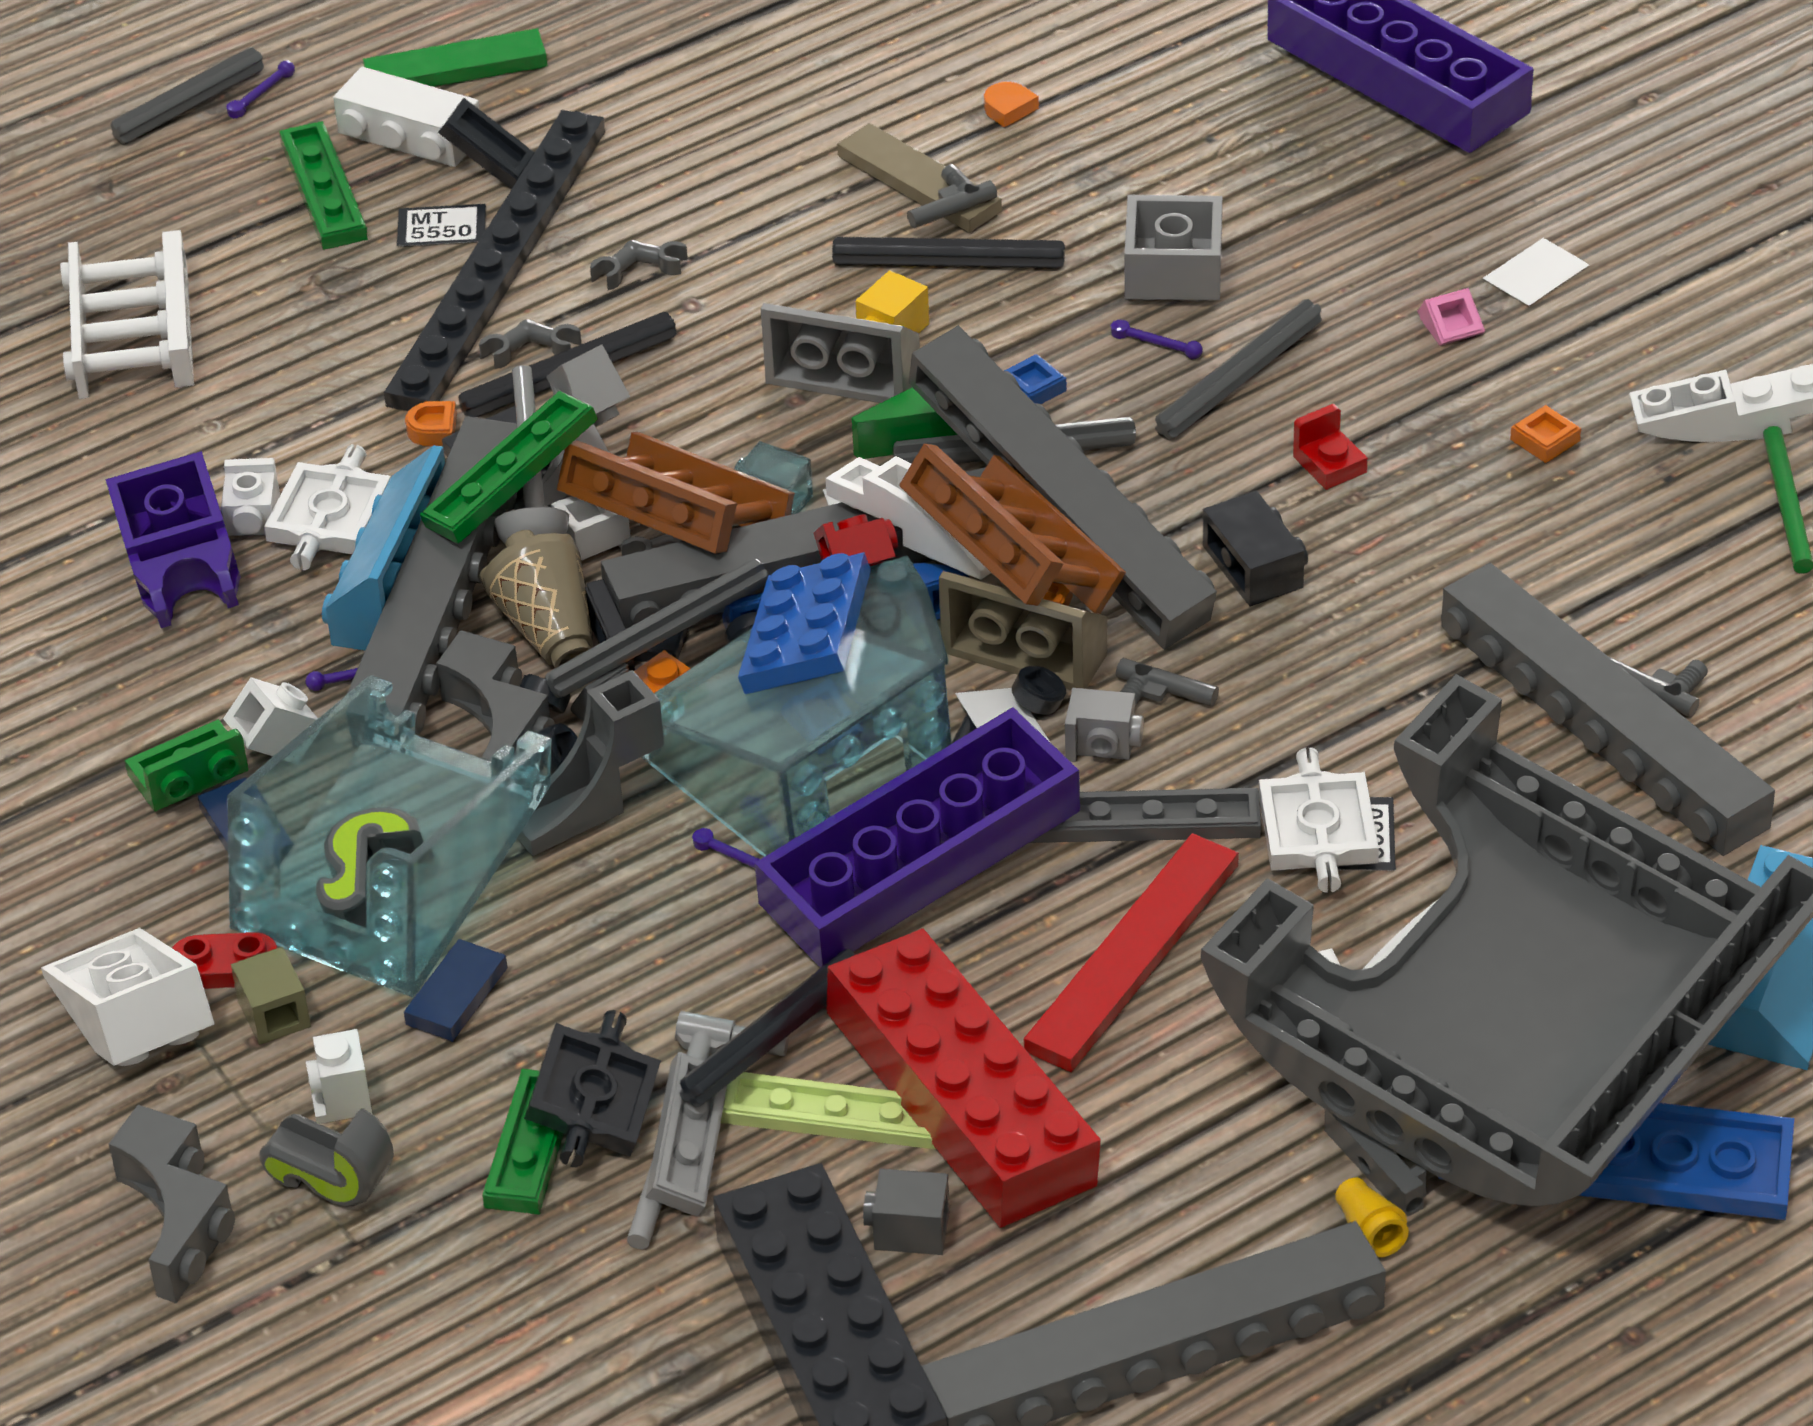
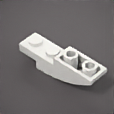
M1813 364L1753 377L1731 384L1727 370H1722L1630 392L1639 432L1662 438L1695 442L1763 439L1764 430L1771 426L1780 427L1783 435L1792 433L1790 418L1813 413Z
M895 456L879 466L858 457L826 478L827 496L879 519H890L894 526H898L903 530V546L980 580L991 573L899 486L911 463Z

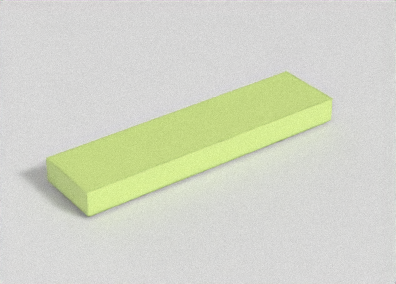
M743 1072L727 1085L721 1123L936 1149L926 1128L918 1127L901 1106V1097L896 1091Z

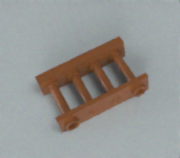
M637 431L631 432L626 457L616 456L578 440L573 441L564 450L556 489L715 554L727 551L732 526L739 525L742 527L790 515L795 495L794 492Z
M924 443L899 484L912 499L1026 605L1038 606L1051 584L1059 583L1067 587L1093 613L1101 614L1126 574L1124 569L1000 456H992L980 477L970 476L937 445Z

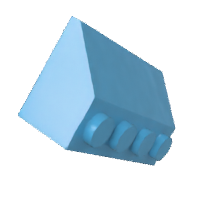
M433 445L392 475L383 494L376 496L372 507V516L367 526L359 529L355 550L350 560H345L342 563L339 582L333 594H327L323 602L322 620L328 624L332 646L366 650L420 524V513L426 509L445 465L444 449L442 446Z
M1760 845L1747 880L1761 887L1788 855L1812 868L1813 858ZM1813 918L1708 1045L1808 1071L1813 1056Z

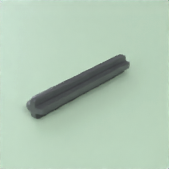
M248 47L115 118L110 124L113 137L118 139L121 144H127L255 75L264 68L261 53L257 52L253 47Z

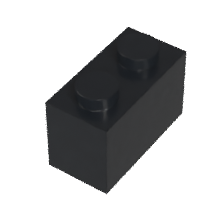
M1257 490L1203 508V547L1249 607L1304 588V566L1308 564L1306 547L1299 537H1294L1283 524L1279 511L1273 506L1270 507Z

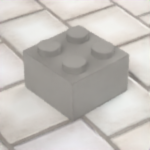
M1128 195L1124 252L1125 299L1148 301L1156 299L1220 300L1222 196Z

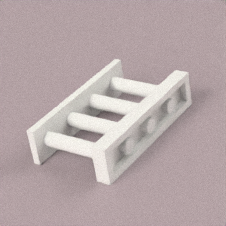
M181 230L162 232L163 251L155 252V257L82 265L78 242L68 243L69 262L61 263L60 267L64 291L69 290L71 351L63 352V362L66 380L76 381L79 399L89 398L88 373L162 365L163 369H172L175 388L194 385L188 271ZM148 276H157L158 280H162L156 281V286L85 294V284ZM159 305L160 309H166L158 311V316L86 324V313ZM160 335L161 339H168L159 341V346L87 354V343Z

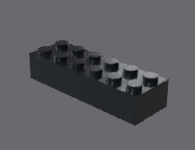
M822 1162L713 1196L717 1242L803 1426H947V1417Z

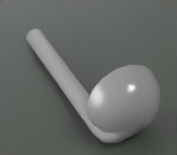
M525 365L512 368L517 428L536 412L532 368ZM540 471L523 486L524 508L501 514L495 518L494 522L498 537L505 544L508 537L521 530H531L534 535L548 533L566 534L569 514L565 510L544 507L542 475Z

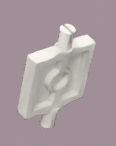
M354 444L349 445L341 462L338 464L321 466L298 462L264 529L268 542L297 546L290 557V562L295 568L300 570L301 566H303V570L309 569L314 556L320 549L353 554L358 531L361 527L367 526L372 516L374 500L378 494H383L391 476L367 473L359 469L366 458V451L361 446L357 445L354 450Z
M1303 748L1296 754L1299 773L1286 778L1259 780V800L1271 871L1316 868L1318 888L1328 893L1329 877L1331 892H1334L1341 886L1337 866L1378 863L1379 846L1365 772L1335 774L1321 771L1318 751L1314 748H1309L1308 763L1306 748Z

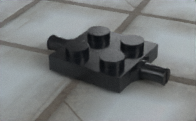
M616 1010L605 1012L599 1033L580 1032L558 1023L555 1024L524 1116L526 1120L567 1135L563 1150L560 1153V1160L563 1164L567 1165L573 1149H575L570 1167H579L583 1164L588 1143L631 1156L638 1140L661 1060L636 1052L620 1041L627 1018L620 1012L614 1027H612Z

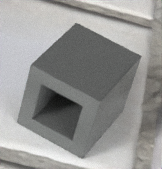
M879 1169L876 1192L866 1191L863 1208L864 1226H873L874 1250L943 1255L950 1213L948 1174Z

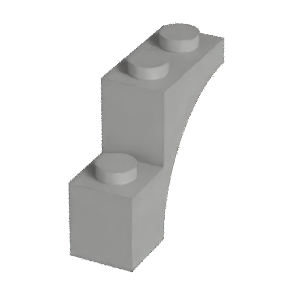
M600 345L562 364L548 374L546 378L554 395L561 391L594 408L598 420L575 441L578 440L609 452L596 427L620 415L616 406L631 396L603 345ZM564 450L552 460L542 478L544 507L552 508V503L571 496L556 490ZM524 497L515 502L514 510L524 508Z

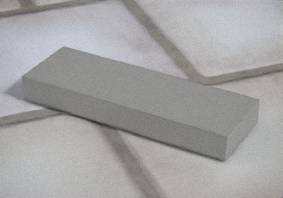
M678 1052L670 1065L645 1197L698 1216L706 1206L727 1086L702 1106L694 1107L689 1101H683L679 1094L682 1090L680 1080L704 1061Z

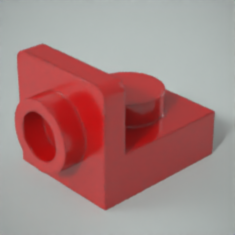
M1330 404L1308 413L1294 421L1293 457L1325 490L1367 473L1368 457L1340 431L1341 410L1335 404Z

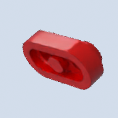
M246 932L192 935L178 941L172 949L197 964L204 989L235 988L231 964L276 949L277 945L266 934Z

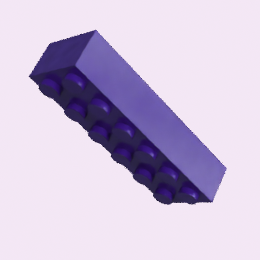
M1268 0L1267 40L1468 153L1473 152L1531 113L1533 67L1409 0Z
M1012 707L756 861L755 873L758 903L821 968L842 950L851 949L855 951L1080 812L1079 769Z

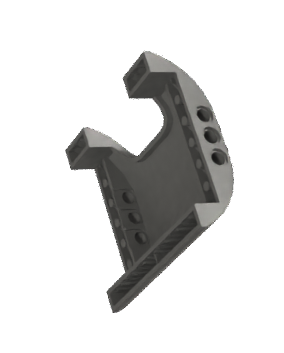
M1456 674L1394 740V752L1413 796L1447 845L1456 868V875L1444 894L1386 958L1371 968L1351 970L1330 962L1310 945L1314 905L1267 878L1201 949V960L1221 1004L1241 1033L1273 1068L1315 1103L1436 1176L1477 1195L1516 1205L1544 1206L1560 1204L1579 1196L1592 1185L1813 918V868L1788 855L1761 887L1497 743L1502 699Z

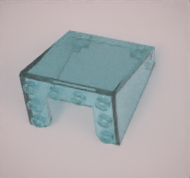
M750 629L654 693L660 699L665 746L641 758L765 857L831 817L826 781L845 768L853 766L861 757L884 741L896 737L903 743L906 771L952 744L944 660L937 655L855 629L845 671L745 695L738 679V674L752 631Z
M369 675L228 794L229 928L241 933L258 932L266 934L275 941L278 947L283 946L284 949L413 997L426 981L550 788L551 738L528 730L517 740L515 755L514 747L504 745L491 757V761L476 757L415 735L414 712L405 710L397 717L387 708L386 697L392 692L393 683ZM373 807L400 809L417 820L424 842L411 854L394 848H382L369 859L367 863L366 928L323 912L316 895V883L323 876L329 879L333 878L324 850V842L331 827L348 814Z

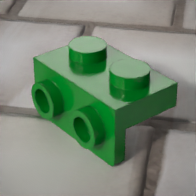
M219 719L125 760L127 775L154 812L249 771L243 736L238 729L227 731Z

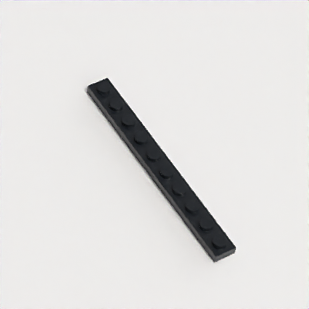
M561 110L385 389L386 407L409 411L412 407L423 402L440 401L605 133L604 117L584 114L579 111Z

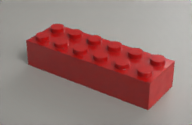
M924 928L828 966L827 1014L888 1090L897 1092L901 1097V1106L918 1127L926 1128L930 1133L934 1147L1000 1228L1097 1187L1101 1139Z

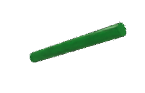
M1771 426L1763 432L1764 443L1795 572L1805 574L1813 569V558L1783 431L1778 426Z

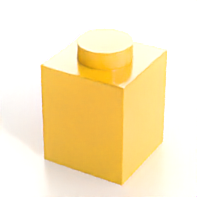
M890 270L855 300L857 319L904 326L917 333H920L930 324L928 287Z

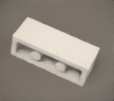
M361 67L333 96L338 133L456 167L466 154L441 136L438 131L463 98H466L480 109L479 100L365 67Z

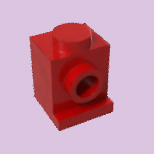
M866 514L838 522V531H835L833 522L822 524L813 533L822 560L838 553L850 556L865 552L871 569L886 565L895 557L893 549L898 547L896 531L891 520L880 518L868 522Z

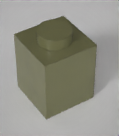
M283 946L231 964L238 1003L259 1045L311 1027L305 990Z

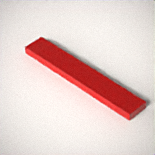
M1192 833L1024 1037V1049L1029 1054L1072 1073L1238 867L1239 852Z

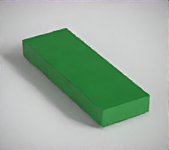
M521 1069L482 1194L483 1205L486 1209L540 1214L564 1134L524 1119L539 1070Z

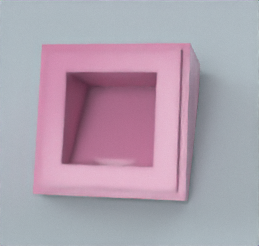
M1469 288L1427 299L1417 311L1421 321L1440 346L1485 332Z

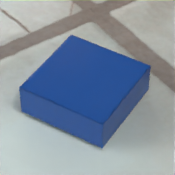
M1038 354L1004 370L1010 372L1015 377L1020 389L1035 404L1041 405L1067 391L1066 377Z

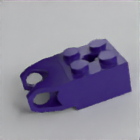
M202 451L105 479L143 605L158 619L161 629L172 626L171 620L176 602L183 595L191 591H212L219 596L222 602L227 604L228 608L239 605L237 592L241 576Z

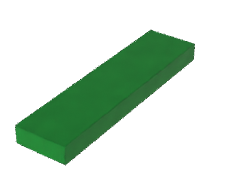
M538 28L363 58L365 68L431 87L548 66L547 54Z
M319 121L279 131L281 145L322 249L326 250L368 240L365 222L324 122Z
M558 391L420 513L424 526L459 544L598 420L594 408Z

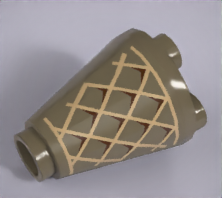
M521 530L512 534L505 542L506 548L494 557L488 566L481 570L479 578L488 596L546 662L557 668L588 651L593 646L580 552L570 534L548 533L534 535L531 530Z

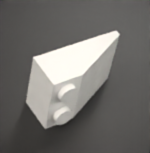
M141 928L41 967L45 980L93 1050L113 1066L117 1064L119 1066H129L139 1063L149 1056V1051L166 1044L180 1045L190 1042L198 1037L200 1030L215 1024L197 964Z

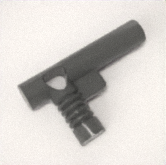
M950 164L941 173L942 178L949 186L938 191V200L908 211V222L915 229L997 197L994 183L988 180L974 185L956 165Z
M1611 658L1677 712L1688 717H1692L1696 713L1700 699L1689 693L1708 673L1706 665L1700 660H1692L1678 676L1663 669H1658L1650 676Z
M1121 658L1116 669V677L1128 680L1120 692L1135 693V706L1141 697L1162 701L1167 693L1208 706H1214L1218 698L1219 687L1130 659Z

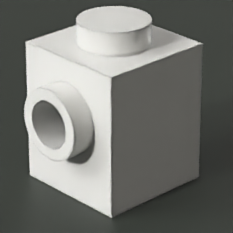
M252 677L223 718L231 729H238L243 736L244 745L247 749L290 762L294 760L320 722L306 705L308 701L307 696L295 686L285 682L277 686Z

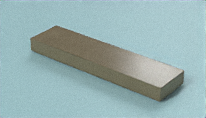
M868 123L837 143L838 157L922 206L938 200V191L949 186L941 176L946 166L871 123ZM997 196L994 199L944 218L971 233L1002 212V198Z

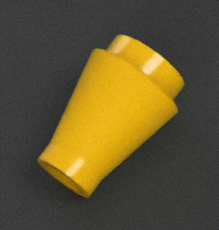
M1361 1178L1347 1179L1338 1187L1335 1193V1200L1342 1208L1347 1223L1354 1221L1358 1223L1377 1257L1390 1256L1405 1244L1409 1229L1406 1214L1402 1209L1371 1189Z

